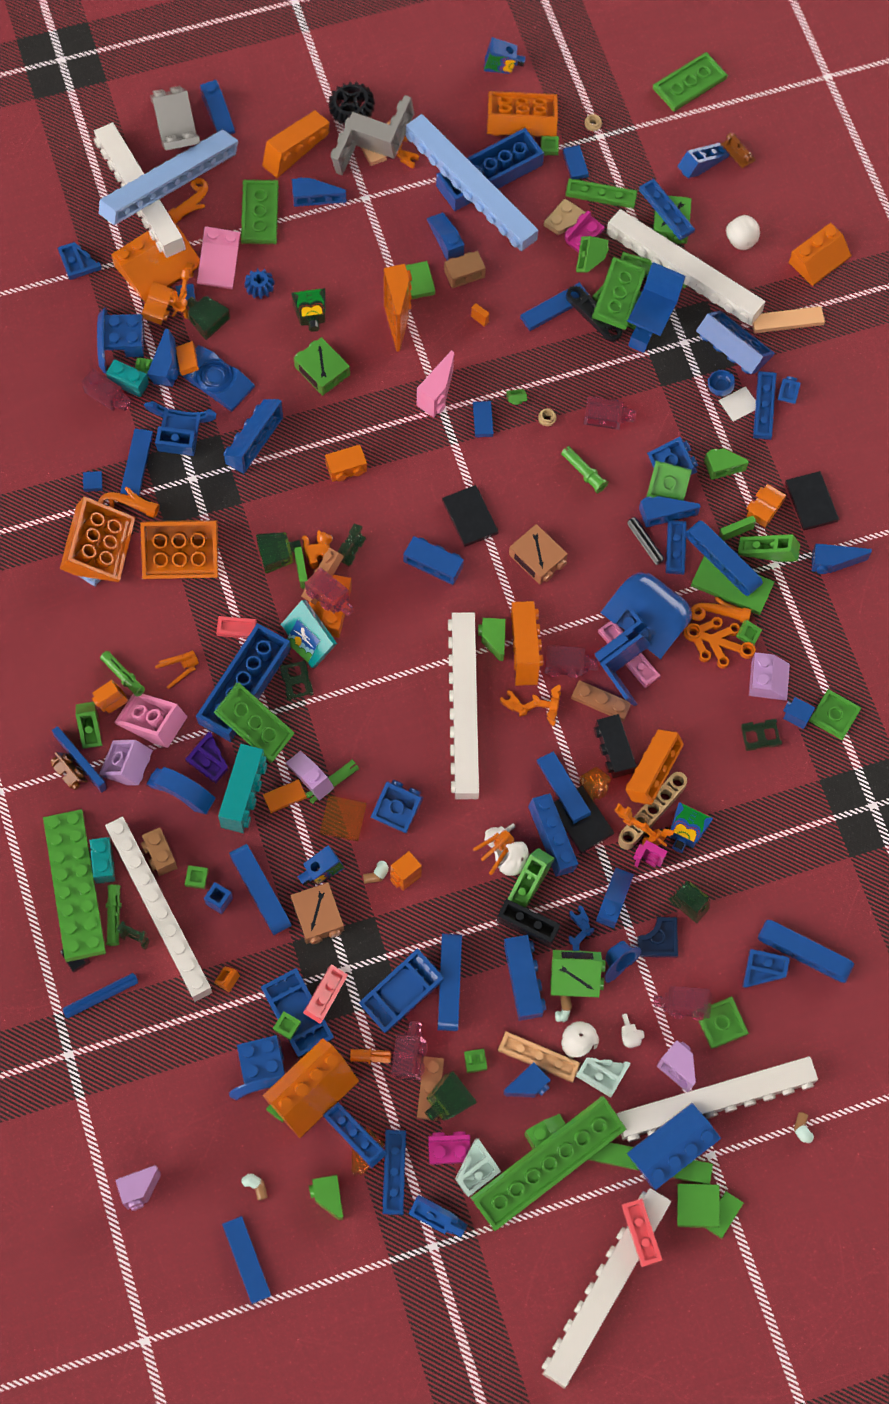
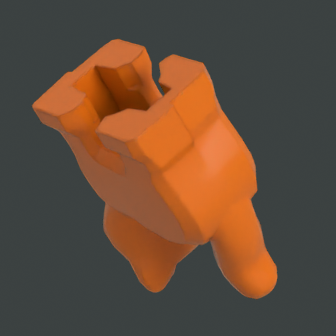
M320 530L317 532L318 544H309V538L306 535L302 536L305 556L312 569L319 567L318 560L323 559L324 554L330 548V543L333 541L332 535Z

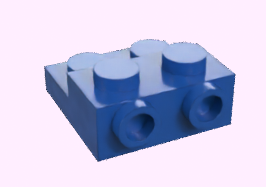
M681 437L647 453L653 467H655L657 460L692 469V475L697 472L696 467L699 466L695 457H691L689 451H691L687 440L683 441Z
M387 781L371 818L407 833L424 797L420 796L421 792L410 787V790L402 788L403 783L399 781Z

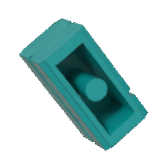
M113 360L106 372L109 384L138 397L142 396L149 384L146 373L117 360Z
M110 838L91 839V861L95 883L116 881Z

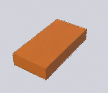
M193 341L177 346L176 352L181 375L184 376L198 371L199 367Z
M299 779L263 794L270 813L307 798Z

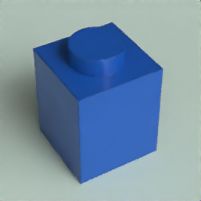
M794 697L792 703L790 701L787 702L783 710L786 712L783 719L804 730L815 707Z
M214 882L204 897L205 904L220 914L224 913L233 899L232 892Z

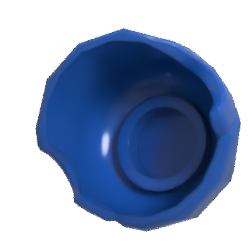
M726 370L713 372L708 378L709 390L716 396L723 397L729 395L735 387L734 375Z

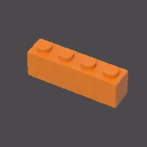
M657 730L647 751L644 752L642 760L636 767L631 780L627 783L625 790L631 801L652 805L684 746L677 732Z

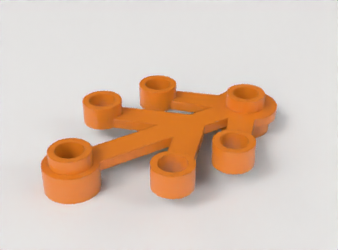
M714 617L712 621L700 626L691 623L684 629L685 638L695 643L700 653V661L708 662L711 658V652L706 650L702 642L704 640L709 642L718 659L717 665L721 669L728 666L729 659L724 655L720 646L740 653L741 657L745 659L752 658L756 650L755 646L750 642L740 645L722 639L729 635H737L740 629V625L737 623H732L730 627L714 634L705 633L712 628L715 630L721 628L723 621L720 617ZM718 621L720 625H715L713 622ZM735 627L738 631L734 632L731 628ZM694 631L696 635H691L690 632ZM744 650H748L750 654H745ZM702 654H707L708 658H703ZM720 660H725L726 664H721Z

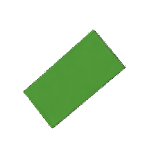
M705 52L655 83L653 90L674 112L726 80L728 75Z
M243 180L241 244H277L278 180Z
M613 257L592 318L626 330L628 318L633 311L647 269Z
M704 556L691 586L741 608L752 609L751 612L760 615L774 585V581L760 576L763 584L752 594L746 596Z
M240 683L235 684L213 712L250 746L263 749L264 756L267 757L266 760L270 763L274 761L295 733Z

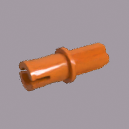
M351 1048L350 1061L368 1062L369 1064L371 1062L390 1063L391 1052L372 1050V1048H369V1050Z

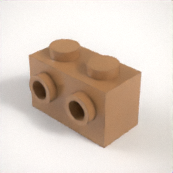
M478 251L468 252L464 256L450 258L448 261H445L444 272L452 288L485 278L486 268Z
M161 828L143 834L144 842H141L145 854L149 852L151 859L148 861L152 870H157L159 876H162L177 869L176 862Z

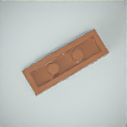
M329 548L324 554L319 567L314 571L309 584L304 588L301 597L316 605L344 556Z
M580 680L571 697L572 700L609 716L619 714L623 722L631 706L628 701Z
M424 1056L417 1119L430 1120L425 1113L431 1108L436 1114L431 1120L437 1121L438 1114L427 1099L433 1095L440 1097V1090L435 1089L441 1086L444 1063L442 1058Z

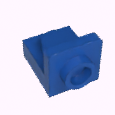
M787 376L786 379H782L777 400L791 404L796 403L801 385L800 382H797V378Z

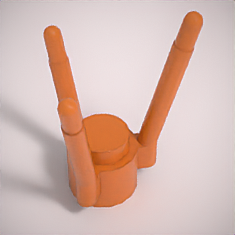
M193 650L182 655L160 660V664L155 666L158 669L180 662L183 668H188L167 686V689H170L190 672L196 670L195 666L199 662Z
M503 830L500 834L496 833L493 837L473 848V851H477L494 841L495 846L481 858L482 861L487 859L497 849L500 851L504 849L490 870L489 875L494 873L505 855L509 852L506 845L512 844L515 841L513 836L506 830Z

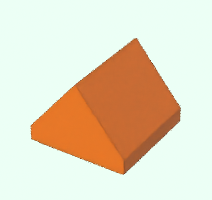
M225 966L214 983L230 992L240 975L237 970Z

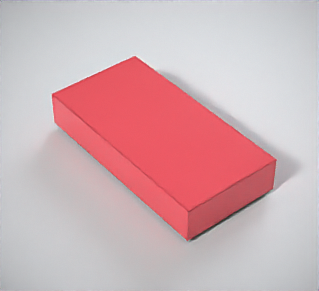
M219 616L216 634L223 637L248 638L256 626L257 620Z

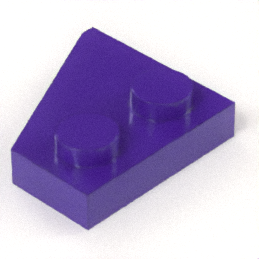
M211 732L204 736L185 759L188 764L215 784L228 770L227 764Z

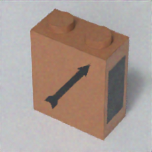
M537 524L509 548V556L539 585L543 581H549L557 569L561 570L567 564L568 554Z
M328 882L291 895V901L306 944H317L322 941V938L328 936L334 938L341 935V932L344 931V925Z

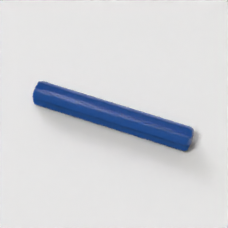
M131 973L63 1007V1013L66 1018H70L138 984V979L134 973Z

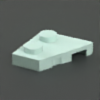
M586 1058L576 1077L611 1098L631 1063H617L606 1059Z
M479 1139L474 1140L455 1178L468 1197L501 1172Z

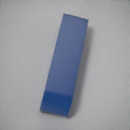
M699 520L685 532L687 539L744 595L749 596L763 584L761 577L705 522Z
M245 844L229 852L235 867L272 934L276 935L291 927L292 925L249 846Z
M772 920L765 921L758 935V940L839 982H847L854 967V963L848 958Z
M442 934L440 974L445 979L440 983L438 1030L458 1031L461 934Z

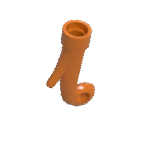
M195 178L191 182V187L197 193L176 208L168 211L175 224L186 214L205 207L204 204H198L208 192V184L204 179Z
M125 487L129 495L109 492L103 494L98 501L104 504L106 500H109V507L114 508L115 500L137 509L152 518H155L159 511V504L142 499L129 487Z
M715 597V601L719 604L698 603L691 607L692 619L695 621L703 620L706 612H711L740 620L743 623L744 620L749 621L752 610L744 607L743 609L724 602L719 597ZM700 611L701 614L697 615L695 612Z

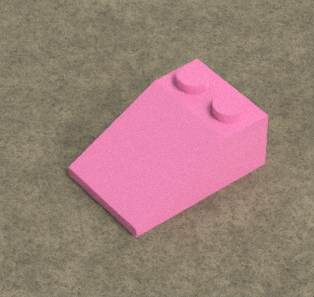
M205 226L197 284L233 289L240 232Z
M452 350L417 387V406L433 418L437 413H442L446 406L445 403L454 367V352Z
M133 694L115 723L153 744L168 748L187 719V716L178 704L145 694L139 697Z

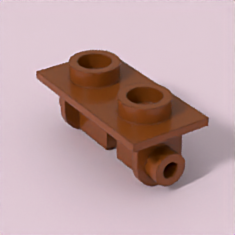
M729 133L726 136L727 140L721 143L723 148L741 168L756 161L752 153L743 146L735 134Z
M55 752L57 757L51 759V766L60 776L65 772L67 773L62 779L70 789L77 790L80 787V782H88L84 777L85 773L72 763L73 759L70 755Z

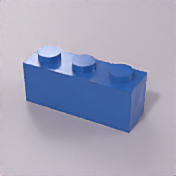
M413 536L403 554V562L454 585L464 565V559L456 553L451 554L445 551L443 547L439 545L434 546L421 537Z

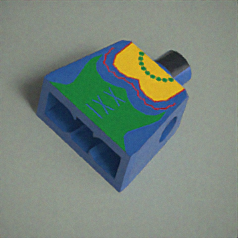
M491 38L485 55V72L510 74L514 65L524 67L525 56L517 55V46L515 44Z
M679 802L670 829L675 831L672 836H669L675 840L672 849L682 853L686 845L694 848L710 826L713 818Z
M328 845L303 864L306 871L297 877L303 886L312 880L317 884H321L345 869V867Z

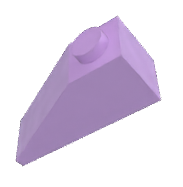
M299 751L286 762L287 766L318 800H321L334 789L329 778L303 752Z

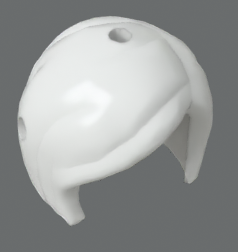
M742 215L728 224L726 234L734 247L739 250H748L758 242L760 228L753 217Z
M522 841L506 845L509 852L498 866L503 874L514 876L521 873L529 858L528 848ZM497 849L494 852L496 861L498 860L504 849L502 851Z
M578 1021L572 1023L564 1030L561 1045L567 1056L573 1059L574 1057L586 1055L593 1045L594 1049H596L599 1037L592 1025Z

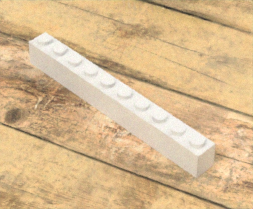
M113 122L94 130L96 136L94 142L98 149L101 148L100 151L104 160L108 159L107 164L111 171H115V178L117 182L122 183L121 187L144 175ZM160 199L137 212L138 217L142 216L141 220L146 229L149 228L148 232L151 239L157 241L156 246L159 252H163L166 258L186 249L182 235Z
M621 209L608 222L606 233L612 239H616L626 248L632 249L640 257L685 275L684 285L693 288L698 294L707 297L712 303L718 304L728 313L738 317L742 322H746L751 326L763 312L766 301Z
M452 613V619H448V631H452V637H448V648H452V655H449V666H452L453 672H449V684H453V690H449V702H453V708H450V720L454 721V726H450V738H454V744L450 745V755L454 756V763H451V774H455V781H451V793H455V799H478L475 613Z
M123 816L106 824L105 827L194 1002L213 993Z
M805 1057L619 1112L617 1116L626 1127V1130L621 1133L622 1140L635 1141L640 1139V1135L645 1133L649 1136L690 1103H693L702 1115L708 1119L717 1116V1112L723 1110L726 1113L737 1110L736 1106L744 1104L745 1107L757 1104L756 1101L764 1099V1102L775 1099V1095L783 1093V1096L790 1095L795 1092L794 1089L802 1087V1090L814 1087V1083L818 1080L811 1057Z
M649 1188L647 1193L645 1191L641 1193L638 1200H643L654 1233L672 1201ZM628 1226L626 1229L622 1227L616 1237L619 1239L616 1247L613 1245L610 1247L606 1254L609 1258L605 1265L601 1263L595 1273L598 1276L596 1282H590L585 1291L587 1294L585 1301H579L574 1310L577 1315L574 1320L569 1319L563 1329L566 1331L563 1339H557L552 1348L555 1350L552 1358L548 1356L541 1367L545 1369L543 1372L544 1376L563 1388L570 1381L639 1259Z

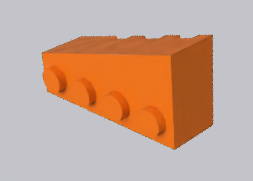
M314 110L267 140L262 166L278 178L328 135L330 122Z
M534 601L512 602L511 605L514 670H516L515 686L538 685L539 667L543 666V655H539V651L542 650L541 639H538L537 636L540 635V624H536V620H539V610L535 609Z

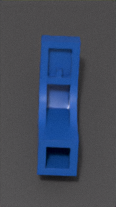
M166 767L162 769L156 768L147 782L149 787L169 793L184 802L193 811L205 815L216 799L193 780Z

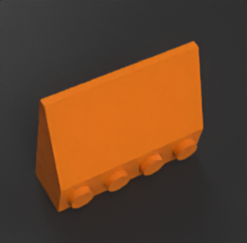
M489 91L487 134L510 136L526 128L532 137L557 135V94Z
M176 224L175 226L182 235L186 247L185 250L166 258L163 252H159L156 246L157 241L151 239L148 231L111 254L115 268L144 302L147 300L153 282L170 287L181 279L182 272L185 270L187 263L195 264L193 271L199 268L200 258Z
M405 264L384 268V309L397 352L401 350L409 318V310L412 309L410 302L412 300L410 292L412 290L410 282L412 281L410 270L406 269Z
M83 497L75 508L60 569L76 576L119 582L136 517Z
M218 520L142 521L140 523L142 579L218 578Z
M321 1039L263 1097L292 1131L301 1138L359 1080L334 1046L325 1039Z

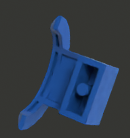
M106 307L98 314L97 353L99 367L103 373L106 374L107 372L105 350H124L126 357H144V322L142 314L108 315Z
M153 401L144 404L148 411L163 417L162 425L158 426L155 441L157 450L160 452L194 456L200 423L216 419V413L211 409L204 412H184L163 407Z
M277 1035L237 1045L244 1084L231 1090L229 1097L234 1100H240L250 1093L271 1088L285 1075L283 1066L284 1055L281 1040Z

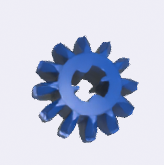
M258 268L256 272L250 270V275L245 277L244 286L247 289L248 295L252 294L254 299L259 296L262 300L264 295L269 297V292L274 290L275 281L272 278V274L267 273L265 269L262 272Z

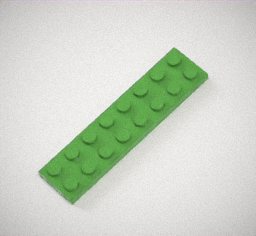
M80 809L43 817L65 961L69 962L106 954L83 811Z
M602 1096L474 1194L471 1199L494 1231H496L623 1133L626 1127L607 1100Z

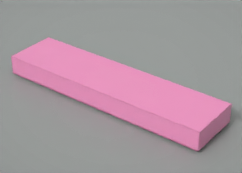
M610 621L598 629V633L608 644L623 633V630L618 624ZM642 653L625 664L644 688H647L661 676Z

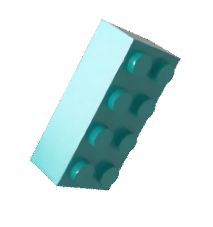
M240 744L218 815L221 828L243 834L245 828H249L251 822L250 811L255 809L257 801L255 794L260 792L262 786L261 775L266 773L268 765L263 749Z

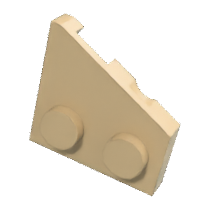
M564 199L544 221V226L559 235L564 233L569 227H573L577 223L578 217L586 212L567 199Z

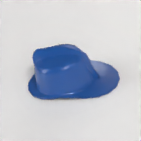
M621 941L610 948L606 954V962L609 969L606 972L605 981L608 983L615 980L627 967L632 965L639 958L641 949L639 947L632 948L625 941Z

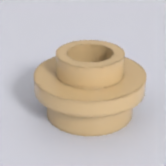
M591 114L585 119V127L590 131H597L602 126V120L596 114Z
M543 409L538 415V421L543 426H551L556 422V414L552 409Z

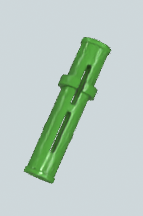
M106 651L100 656V660L121 680V684L124 687H128L136 697L144 693L145 688L135 679V675L129 673L110 651Z
M350 760L341 769L328 777L333 787L359 770L357 765L350 769L355 764L353 760ZM311 791L305 793L307 798L313 795ZM316 796L309 799L312 804L318 800Z
M120 885L108 886V902L106 903V908H108L106 945L108 946L119 945L120 908H122V903H120Z

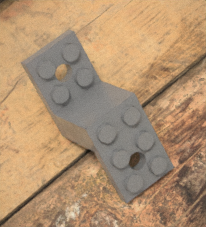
M180 86L171 87L170 91L167 92L163 89L153 91L150 98L154 106L163 148L170 150L200 144L199 136L196 134L187 91Z
M404 95L403 100L399 101L397 113L391 118L390 125L352 112L350 118L346 119L343 133L339 134L336 148H333L331 152L333 166L337 174L343 176L356 146L393 159L395 158L406 134V125L412 121L415 114L411 97Z

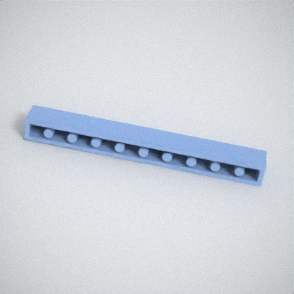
M423 114L406 125L405 136L407 140L411 143L413 142L417 146L418 151L421 154H425L430 163L434 166L436 165L440 169L441 174L447 177L453 186L459 189L464 197L470 200L476 209L482 212L487 217V220L494 224L499 232L510 240L514 247H517L522 252L538 239V229Z
M224 130L213 134L211 137L202 140L200 144L190 147L188 150L153 168L148 173L141 175L120 189H116L113 193L104 196L99 202V214L113 225L118 224L236 155L238 140Z

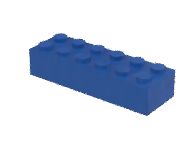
M524 128L467 159L499 189L542 166L544 152L527 129ZM441 172L436 174V187L454 211L472 203Z
M257 623L196 715L198 724L231 742L236 732L213 712L236 683H240L259 699L290 652V641Z

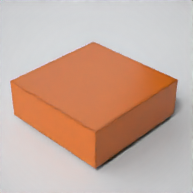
M475 303L471 307V317L485 327L489 323V312Z

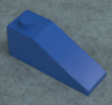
M217 80L200 84L201 97L216 132L224 130L228 134L235 133V128Z
M720 143L688 150L677 167L684 176L692 178L701 175L725 160L730 154Z
M299 177L292 179L294 207L346 203L345 189L312 178Z
M442 212L428 217L427 221L446 260L464 256V243L457 229Z
M165 329L147 375L153 384L173 387L179 373L176 341L170 330Z
M649 496L641 500L639 510L645 528L667 523L668 520L675 521L696 516L699 514L700 504L660 496Z
M816 543L812 551L811 571L818 574H827L868 560L872 549Z
M615 868L596 922L615 928L634 874Z

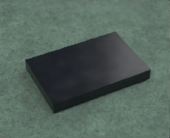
M821 471L785 481L803 531L839 521Z
M476 485L442 498V502L464 547L498 534V529Z
M583 785L576 789L591 811L590 816L573 823L560 800L558 799L554 802L565 831L581 854L614 835V831Z

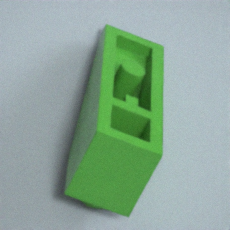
M793 534L740 537L738 555L777 562L798 561L800 543Z
M539 848L532 852L508 900L526 908L547 875L555 858Z

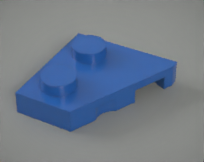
M75 242L57 247L69 280L102 270L101 264L94 261Z
M750 949L742 987L746 988L785 978L790 957Z

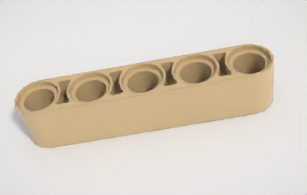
M682 772L673 773L660 788L652 805L645 804L634 816L635 820L643 823L646 822L649 828H651L684 791L687 784L685 774ZM678 780L682 785L676 786L673 781ZM667 794L670 799L664 800L660 795ZM655 808L658 813L652 814L648 809ZM626 825L620 833L618 839L619 846L625 850L632 849L646 832L634 825ZM628 835L633 841L627 842L623 839V836Z

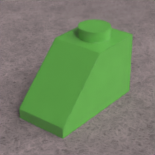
M582 236L576 272L587 273L604 260L608 253L609 240Z
M724 448L710 450L706 453L704 460L711 480L746 471L748 465L747 459Z
M483 618L482 624L478 625V636H482L481 643L499 661H503L506 619Z
M94 702L76 704V719L82 748L102 746L96 705Z
M558 1114L527 1129L524 1135L532 1149H534L563 1127L565 1122L561 1115Z
M337 1175L312 1179L313 1185H309L311 1198L315 1197V1201L319 1206L338 1220H343Z

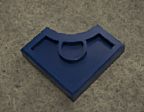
M657 917L653 930L646 935L637 937V946L641 949L639 957L678 958L677 917Z

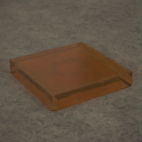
M329 795L320 834L359 841L367 803Z

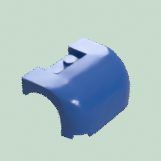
M644 572L635 573L630 576L600 612L614 624H618L621 628L627 630L637 622L630 612L635 610L647 625L638 634L644 636L652 644L647 649L659 659L665 655L670 646L692 620V610L687 601L655 576Z

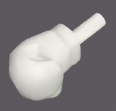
M512 823L505 829L502 826L499 828L492 827L486 830L484 840H488L496 833L500 834L503 830L510 832L515 828V825ZM494 841L488 844L491 848L494 846Z
M623 1014L625 1026L621 1028L623 1044L628 1048L638 1047L644 1038V1032L637 1030L635 1024L630 1025L627 1014Z

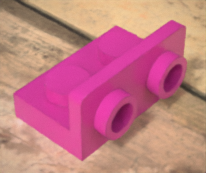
M587 211L578 217L577 223L573 227L571 226L567 229L565 233L566 243L579 253L581 237L592 236L598 238L605 230V227L591 216V212Z
M646 840L644 845L640 844L635 852L633 859L636 862L634 866L638 868L644 858L647 864L656 867V865L661 867L667 851Z
M441 1132L433 1133V1136H429L428 1139L429 1165L463 1163L470 1150V1135H465V1132H454L451 1136H445V1133Z

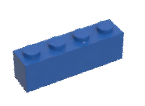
M551 793L532 798L528 808L546 853L555 858L551 865L555 876L558 877L574 872L578 866V861Z
M528 935L506 938L503 944L518 1020L542 1017L543 1011L546 1010L545 999L540 997L539 991H542L541 980L536 977L538 964L537 960H533L532 952H534L533 941H529Z

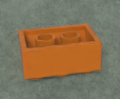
M829 223L794 249L788 263L810 285L814 286L851 258V253L843 234L832 223Z
M338 575L332 576L316 605L309 602V605L332 637L340 638L352 588L351 578Z

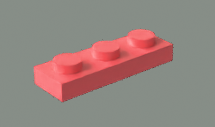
M331 964L303 1013L320 1024L324 1020L348 974Z
M639 1199L623 1204L622 1209L641 1267L661 1262L662 1257L643 1200Z

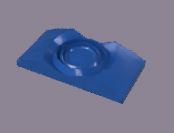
M198 345L196 355L199 370L182 377L232 412L253 390L255 385L241 371L229 366L214 352Z
M417 948L367 994L359 1004L381 1030L387 1033L404 1019L418 1003L430 995L445 978Z
M297 968L261 986L277 1019L280 1018L284 1011L301 1021L292 1039H288L298 1058L307 1054L321 1039H325L328 1042L334 1039L325 1020L319 1024L303 1013L312 996Z

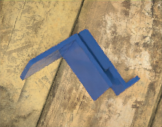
M652 262L645 287L627 321L636 325L629 341V347L645 353L653 333L661 336L678 302L686 278L685 275Z
M632 610L630 612L637 622L597 651L595 657L625 700L636 706L638 705L616 674L617 670L652 645L644 636L638 634L647 625L639 614Z

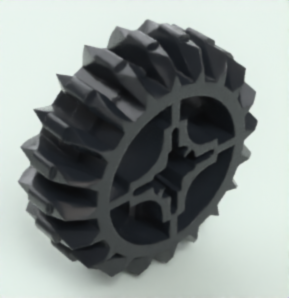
M349 81L348 85L343 83L342 87L337 86V91H332V96H329L328 106L330 114L340 125L345 124L346 119L350 118L352 112L371 117V112H374L375 109L373 93L369 87H365L363 83L359 85L357 81L355 84Z

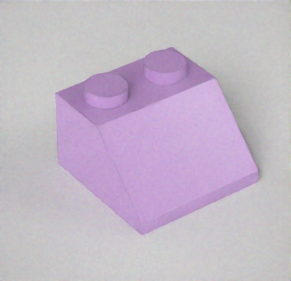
M755 652L751 662L749 696L787 701L790 664L775 655Z
M113 740L99 775L125 785H139L153 750L137 740Z
M676 1040L661 1058L657 1067L686 1092H689L696 1083L693 1053L690 1052L691 1049L687 1044Z
M156 1165L115 1180L122 1203L127 1209L135 1211L143 1208V1204L148 1202L161 1176Z

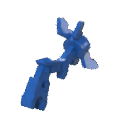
M578 906L580 915H575L572 910L569 913L570 918L582 930L576 938L569 936L572 951H579V944L586 936H591L594 932V928H590L589 918L582 906Z

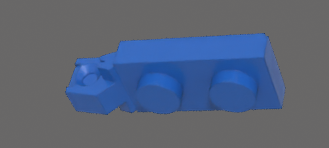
M419 1194L409 1212V1215L443 1234H446V1232L454 1233L462 1237L468 1226L455 1214Z

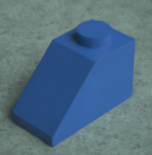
M533 1062L504 1090L503 1094L506 1097L535 1098L538 1094L542 1096L550 1088L548 1085L551 1080Z

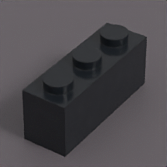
M619 714L598 719L593 729L595 737L599 738L601 742L599 745L602 756L605 755L607 760L605 762L607 772L611 773L613 779L634 773L637 766Z
M508 899L505 900L497 916V923L522 935H528L530 939L548 948L551 947L560 928L559 924Z

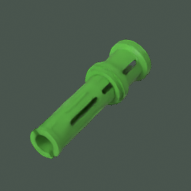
M567 446L568 450L564 449L561 455L584 476V481L594 488L595 493L602 492L608 485V481L606 479L603 480L596 469H591L570 446Z

